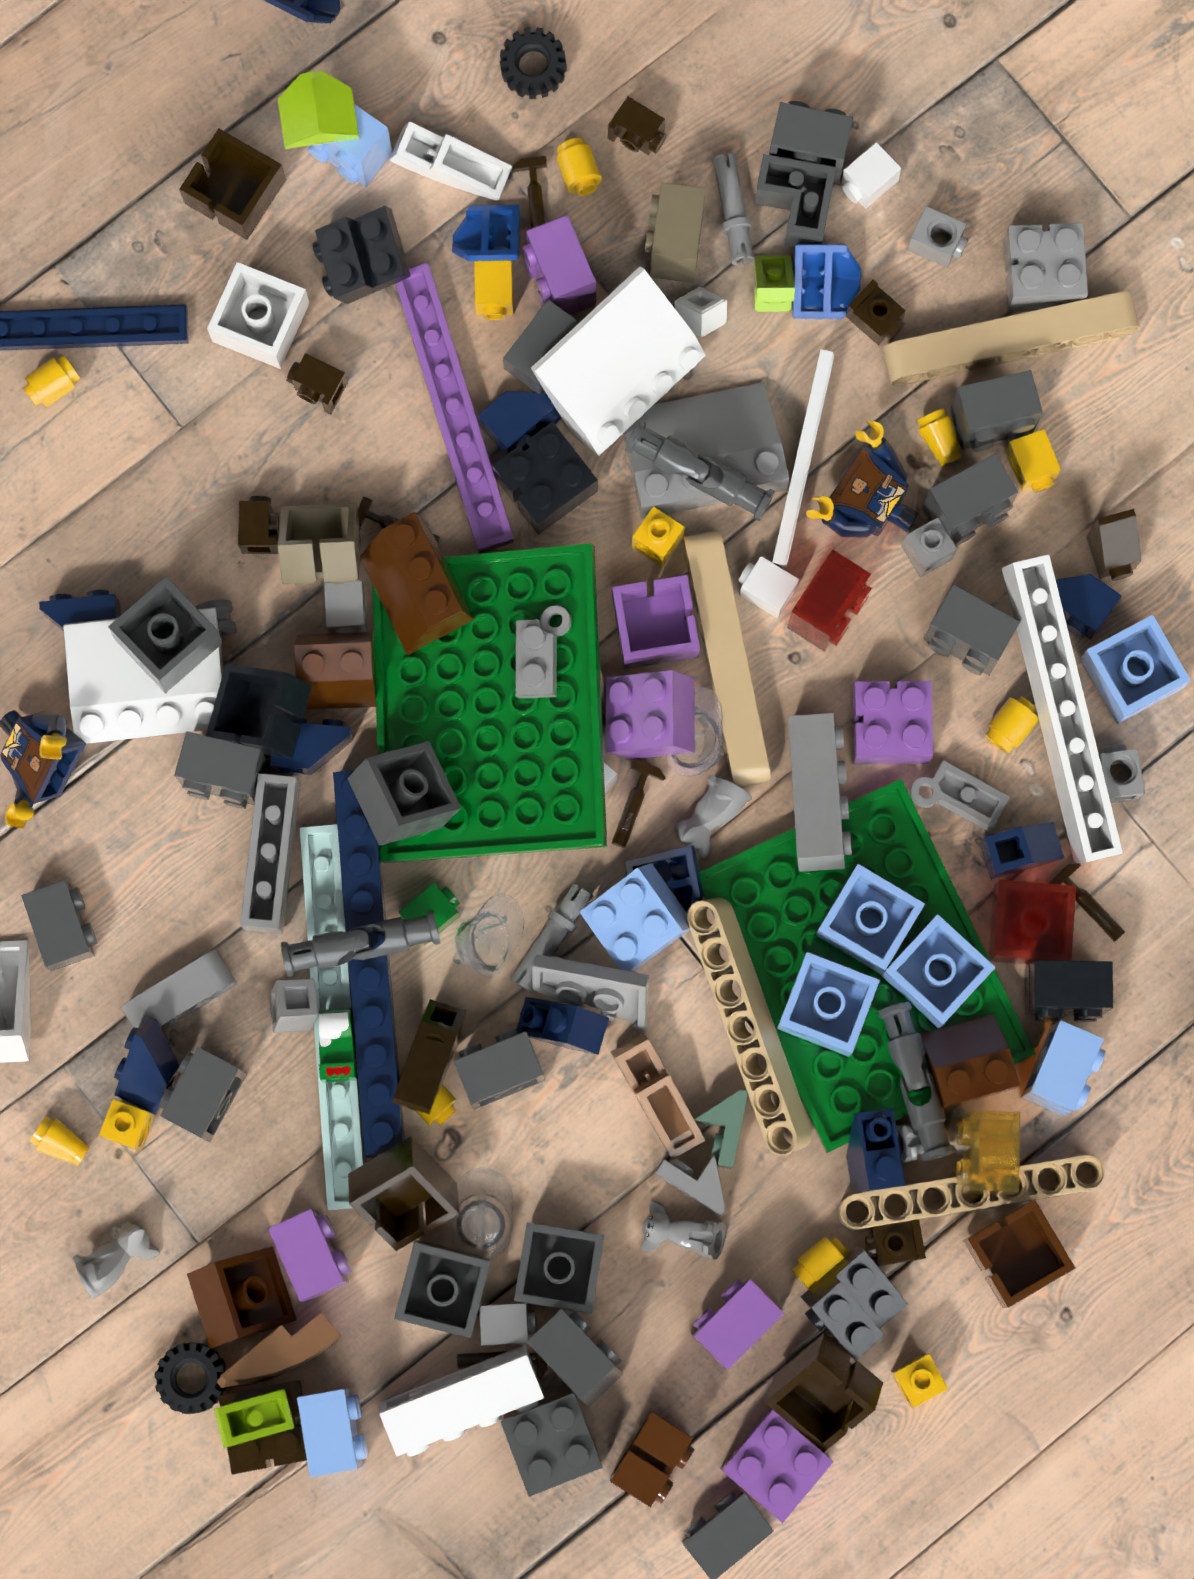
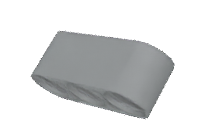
M214 950L132 998L121 1009L132 1027L140 1028L148 1017H152L157 1020L163 1031L234 987L237 982L218 951Z

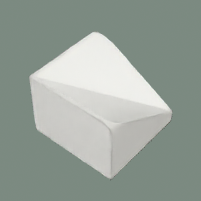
M701 286L675 300L676 311L693 333L701 338L723 326L727 321V300Z

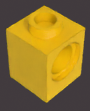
M474 261L476 316L483 315V318L488 320H500L505 318V315H513L512 261Z
M1045 429L1009 441L1005 452L1021 492L1032 488L1035 493L1053 486V480L1057 479L1061 468Z
M653 506L632 536V548L659 566L664 567L682 541L685 527Z
M113 1099L98 1136L142 1151L155 1115Z
M923 1354L891 1372L909 1407L912 1408L948 1390L930 1354Z

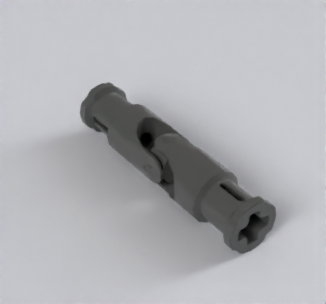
M640 421L635 427L625 448V451L628 453L634 451L652 460L655 467L668 474L687 475L688 478L686 477L685 479L690 485L729 506L733 504L740 506L754 514V519L757 521L761 520L775 494V491L772 489L766 491L748 482L746 475L707 455L698 454V458H696L686 447L685 443L671 436L665 438L646 428V423ZM643 441H647L656 446L657 448L655 449L643 443ZM713 464L722 470L724 474L723 482L716 488H707L702 484L709 478L710 469Z
M429 910L425 916L403 920L402 917L358 926L349 930V932L332 931L314 935L312 940L290 945L287 941L281 942V951L287 976L290 977L294 976L295 971L317 966L322 970L340 966L352 959L365 960L405 952L409 950L410 946L428 942H433L434 945L441 943L434 910ZM377 932L385 935L384 942L372 950V944L367 933Z
M911 1002L899 1003L886 1007L877 1013L879 1018L884 1019L890 1039L887 1046L891 1059L903 1072L904 1077L900 1076L901 1092L912 1128L919 1133L924 1151L921 1155L922 1161L934 1160L955 1153L956 1148L955 1145H950L943 1123L946 1120V1116L933 1075L928 1068H926V1071L924 1070L925 1047L921 1034L916 1033L909 1012L912 1009ZM897 1019H899V1022H900V1025H901V1029H902V1033L900 1032ZM930 1086L932 1091L930 1101L923 1106H915L910 1101L908 1092H922Z

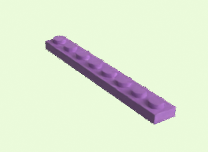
M426 263L409 268L411 277L396 283V288L478 553L514 543L511 528L429 264Z

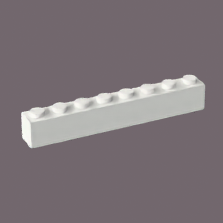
M1050 555L1011 563L1003 567L1002 571L1013 616L1016 620L1020 621L1017 632L1074 864L1122 854L1123 851Z

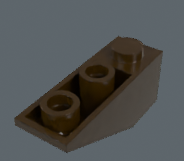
M432 999L429 1000L392 1103L430 1114L457 1049L467 1010Z

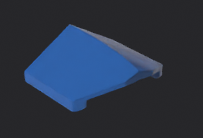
M520 204L469 206L466 211V217L453 234L452 252L467 261L518 260L520 255Z
M795 243L793 259L795 286L794 301H792L793 319H843L845 317L848 305L860 291L861 268L846 244Z

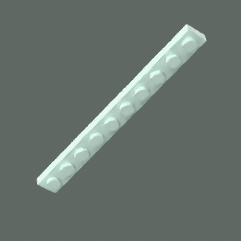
M337 824L300 827L308 941L318 934L332 931L346 932ZM349 962L340 966L322 970L318 966L310 968V979L315 981L318 1017L314 1023L328 1211L353 1209L349 1205L348 1174L364 1165L358 1081L323 1083L319 1075V1010L350 1008L353 1020Z

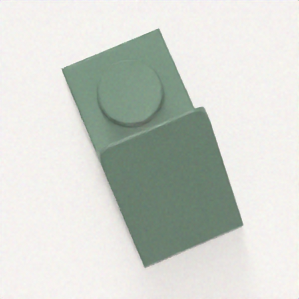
M741 1089L695 1118L697 1123L724 1128L723 1134H715L711 1156L715 1155V1157H718V1167L733 1168L748 1096L747 1090Z

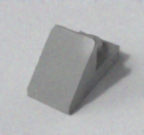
M715 1155L697 1181L691 1177L694 1172L693 1169L676 1158L672 1163L664 1159L656 1171V1175L721 1217L725 1211V1204Z

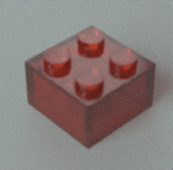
M832 550L791 611L787 628L824 652L831 643L838 646L852 620L849 618L851 612L858 615L869 598L868 595L872 590L868 586L871 573L835 550Z
M999 879L994 885L989 949L990 961L1030 965L1034 960L1072 961L1076 886Z

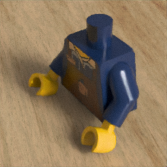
M866 420L867 424L871 427L870 435L867 436L864 431L857 430L855 436L859 441L869 443V448L866 446L862 447L830 497H812L819 504V512L814 509L806 511L808 518L822 519L823 524L841 537L867 538L870 535L879 536L888 521L908 532L919 513L901 503L909 488L906 482L907 475L897 454L883 437L884 430L882 425L875 421Z
M13 710L5 714L0 720V727L9 736L0 754L1 761L12 775L16 786L14 803L8 806L5 814L6 825L23 829L26 826V820H30L34 815L33 804L61 796L86 746V743L66 727L67 720L64 716L40 711L22 717L17 711Z

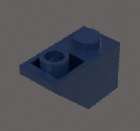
M505 391L478 415L479 426L506 455L518 446L525 451L526 441L551 422H554L556 425L561 420V416L546 393L539 395L532 392Z
M1092 574L1055 579L1068 630L1080 638H1083L1085 635L1091 640L1122 595Z
M108 590L89 591L86 593L87 597L72 598L70 594H55L49 596V601L39 602L40 610L45 617L63 631L64 624L113 619L121 616L120 601L115 594H109Z
M297 718L296 723L301 726L293 759L271 756L270 766L273 772L312 775L353 741L351 727H345V722L341 720L324 719L321 725L308 724L306 718Z
M1054 822L1017 827L986 836L980 842L991 880L1064 859Z
M525 997L517 1031L518 1034L527 1032L528 1037L575 1051L599 1055L609 1018L576 1005Z
M148 1017L140 1028L133 1027L128 1035L124 1048L128 1049L129 1053L127 1058L124 1057L116 1069L114 1078L119 1080L114 1095L153 1114H157L161 1108L159 1104L166 1090L170 1086H174L180 1064L157 1020Z
M893 1108L855 1113L853 1116L846 1155L852 1195L905 1186Z

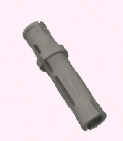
M728 153V160H725V154H720L713 158V164L715 166L725 219L722 229L723 233L728 236L732 264L740 265V259H742L743 265H746L755 260L749 234L752 228L751 219L746 217L736 155Z
M572 883L570 890L556 911L551 910L547 916L550 918L549 922L514 975L510 977L513 982L529 992L532 991V965L535 955L554 956L569 932L573 933L577 928L574 924L581 915L580 911L592 900L593 895Z

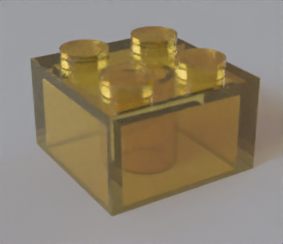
M972 1110L965 1114L964 1119L957 1123V1145H963V1159L956 1163V1184L963 1185L962 1194L1012 1195L1018 1193L1020 1112Z

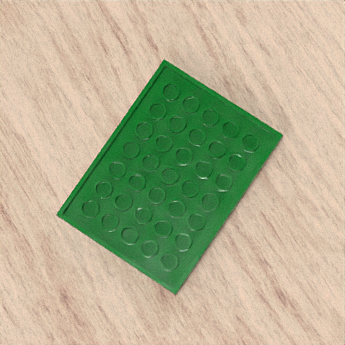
M589 543L444 557L474 620L409 655L405 653L372 583L377 755L429 741L461 806V809L440 829L381 845V862L387 864L607 847L595 546ZM554 605L561 606L571 615L572 623L567 633L557 637V697L518 698L516 696V620H541L542 613L548 607ZM556 614L551 617V627L556 628L562 624L561 615Z
M902 779L848 803L849 819H842V831L850 832L852 855H844L845 869L799 872L795 828L699 872L705 900L717 897L723 898L731 904L799 1096L826 1154L849 1143L855 1113L893 1108L895 1121L908 1115L900 1087V1076L904 1077L903 1072L891 1059L887 1046L890 1039L884 1019L879 1018L877 1012L886 1007L909 1001L889 984L881 974L816 936L818 929L857 864L925 903L888 967L937 914L991 963ZM806 952L880 980L853 1053L849 1057L777 1029ZM995 969L939 1028L994 1014L1010 1048L1014 1065L1036 1055ZM912 1005V1009L909 1012L916 1033L923 1034L938 1029ZM897 1019L900 1032L902 1033V1029H901V1025H900L899 1019ZM925 1058V1067H924V1070L926 1071V1068H928V1065H927V1061H926V1058ZM927 1087L922 1092H908L910 1101L915 1106L925 1105L931 1099V1087Z

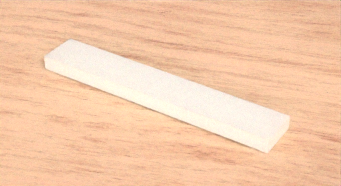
M820 349L772 561L773 564L785 571L834 360L833 352Z

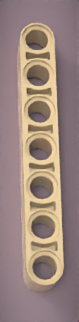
M1123 291L902 339L885 345L882 350L891 385L901 386L1129 336L1139 331L1140 326L1131 292Z
M716 530L683 537L684 552L731 782L741 787L771 781L770 767L721 531Z
M717 897L697 901L688 910V925L768 1149L772 1153L779 1156L789 1155L805 1148L809 1144L812 1137L811 1127L731 904L723 898ZM708 908L713 911L715 916L713 925L707 919L706 913ZM721 944L727 949L728 957L726 961L720 956L719 949ZM734 980L739 984L741 989L739 998L734 994L732 989V984ZM746 1017L753 1023L754 1030L752 1034L745 1027ZM759 1054L766 1059L767 1067L765 1071L758 1064ZM772 1090L779 1096V1107L775 1106L771 1100ZM785 1127L788 1128L793 1135L792 1144L786 1141L784 1137Z
M1083 1155L857 1193L846 1197L840 1202L838 1218L844 1227L850 1230H861L1087 1192L1098 1188L1103 1183L1105 1168L1098 1158L1092 1155ZM1080 1163H1087L1094 1170V1179L1090 1184L1081 1183L1076 1176V1169ZM1043 1169L1052 1171L1056 1176V1186L1052 1191H1046L1039 1186L1038 1175ZM1004 1176L1015 1178L1019 1185L1018 1192L1014 1197H1007L1000 1191L999 1183ZM966 1182L975 1183L981 1191L980 1198L975 1204H970L962 1198L961 1188ZM929 1188L938 1190L942 1195V1205L938 1210H930L923 1203V1194ZM889 1195H897L904 1202V1211L898 1217L889 1215L884 1208V1202ZM852 1201H858L866 1208V1217L861 1223H854L847 1218L846 1207Z

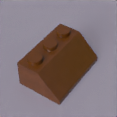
M416 512L382 529L360 555L407 655L474 620L427 521Z

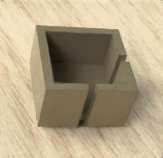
M661 182L659 195L652 194L649 216V229L651 230H647L644 262L645 265H651V278L689 283L695 282L706 188Z
M357 503L282 507L277 545L282 584L306 586L316 583L317 579L324 578V582H332L334 584L358 581L361 537Z

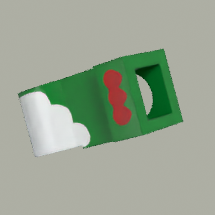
M351 1009L319 1010L320 1080L323 1083L358 1081Z

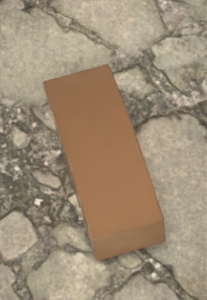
M644 1033L610 1052L671 1159L706 1141L672 1078L667 1073L650 1040Z
M322 1312L293 1336L281 1325L225 1371L217 1383L221 1388H230L271 1380L294 1371L316 1359L335 1345L342 1335Z

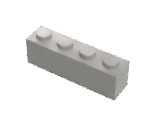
M834 713L788 716L799 872L845 869L844 855H852L850 832L842 831V819H849L848 796H840L839 784L847 783L845 761H837V749L844 748L843 727L835 726Z
M258 773L240 922L241 927L245 931L283 934L300 793V783L297 777Z

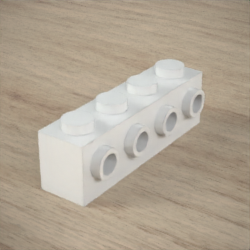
M523 1345L379 1402V1414L396 1456L405 1453L407 1456H414L428 1449V1444L442 1438L447 1442L461 1437L465 1434V1429L478 1424L481 1427L490 1426L501 1420L503 1414L515 1409L517 1412L530 1410L538 1405V1400L543 1399L544 1394L526 1345Z

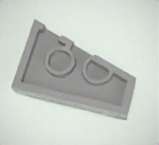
M535 955L532 965L534 991L570 1005L581 1006L584 1003L600 1010V1015L608 1017L612 1022L615 1017H619L634 1023L632 1030L645 1034L648 1025L649 975L640 974L632 970L624 971L603 967L594 963L587 964L565 960L557 956Z

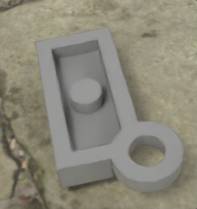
M554 605L548 607L542 613L541 620H516V696L518 698L557 697V637L567 633L572 623L571 615L561 606ZM556 614L561 615L562 624L556 628L551 627V617Z
M944 760L934 778H918L910 789V797L917 806L929 808L937 803L990 833L1010 796ZM922 786L929 787L932 791V796L930 798H923L919 794V788Z

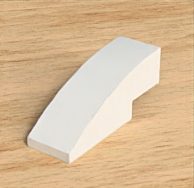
M410 121L402 128L389 159L390 162L437 182L494 200L500 198L512 168L511 165L448 134L441 137Z

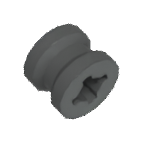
M212 600L195 606L197 609L216 607L221 638L237 632L236 624L230 617V613L233 610L230 600Z

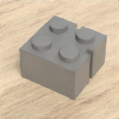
M1083 223L1049 224L1047 231L1042 230V224L1008 226L1003 240L1005 272H1008L1006 277L1008 311L1039 310L1086 299L1088 287Z

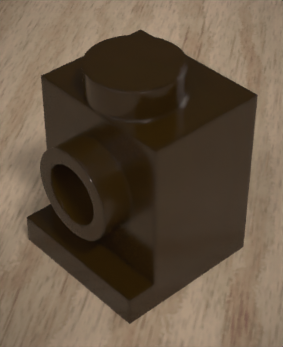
M627 96L608 124V139L614 142L619 137L621 138V143L633 152H639L640 150L648 156L651 151L656 154L667 137V134L664 133L665 119Z
M873 279L848 305L846 318L879 346L886 337L892 340L903 329L905 323L902 320L906 310L878 287V283ZM878 307L885 315L877 316L874 314L873 309Z
M306 353L300 363L294 362L286 380L294 385L295 390H297V396L311 404H317L318 401L322 402L324 412L330 415L348 384L345 372Z
M251 496L249 501H239L238 546L242 554H278V542L272 536L279 535V513H273L271 498L267 496Z
M919 1220L870 1228L871 1236L865 1237L867 1254L871 1259L876 1260L878 1267L926 1259ZM892 1236H897L902 1241V1247L898 1251H892L888 1246V1240Z

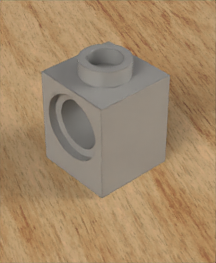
M926 206L911 236L908 251L948 268L952 258L960 259L966 247L968 238L963 237L966 223ZM942 233L948 237L950 242L937 244L932 240L931 235Z
M939 518L905 535L902 543L903 550L920 578L953 560L957 551Z
M362 580L349 581L344 584L324 583L326 627L328 633L367 632L365 590Z
M1113 745L1103 748L1104 753L1099 754L1110 803L1139 800L1145 794L1138 749L1127 750L1126 745ZM1115 764L1123 766L1128 773L1127 781L1119 782L1113 779L1110 774V766Z
M314 979L276 980L269 996L273 1033L311 1031L318 1017Z
M527 1303L479 1306L481 1345L528 1343L529 1335L536 1333L535 1311H528Z

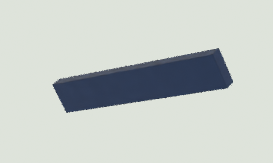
M186 304L0 311V351L189 344L188 307Z

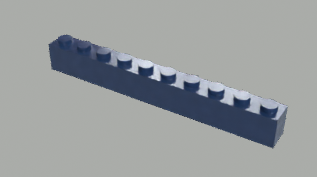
M354 770L333 772L346 932L358 926L386 920L380 846L347 779ZM367 933L372 944V950L379 947L385 940V935L381 933ZM389 955L365 960L352 959L349 961L364 1155L367 1158L377 1157L405 1140L402 1106L392 1103L400 1075Z

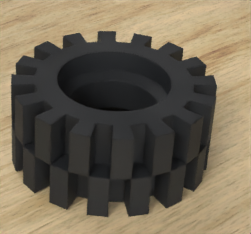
M530 27L524 28V34L520 35L516 31L512 34L513 39L511 41L507 38L504 42L505 49H501V61H499L501 73L508 88L511 91H517L518 96L524 97V95H529V99H536V95H542V98L548 96L550 90L553 92L558 90L559 82L563 83L565 79L564 73L567 70L565 51L560 40L556 41L554 34L550 31L546 35L543 32V28L537 27L536 32H531ZM534 51L543 54L548 61L544 72L537 76H528L520 70V59L526 53Z
M182 1343L169 1349L165 1353L166 1355L160 1358L157 1364L159 1365L158 1370L155 1371L154 1375L157 1381L155 1388L156 1392H159L161 1395V1401L169 1405L173 1411L182 1412V1414H195L207 1411L219 1402L218 1396L226 1391V1388H221L217 1383L220 1376L226 1371L224 1366L226 1363L223 1358H220L214 1348L210 1349V1347L202 1343ZM189 1362L199 1364L206 1373L204 1387L195 1394L182 1391L177 1384L179 1369Z

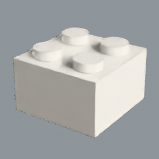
M237 262L207 328L212 342L281 369L309 306L306 289Z

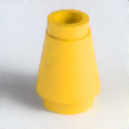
M944 408L917 420L920 427L917 430L939 461L941 467L962 458L959 452L952 416H947Z
M46 1115L29 1141L37 1146L36 1151L69 1163L72 1162L77 1166L90 1147L57 1117L53 1120Z

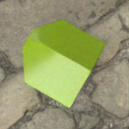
M309 71L300 74L278 98L285 149L359 138L352 88L324 71Z

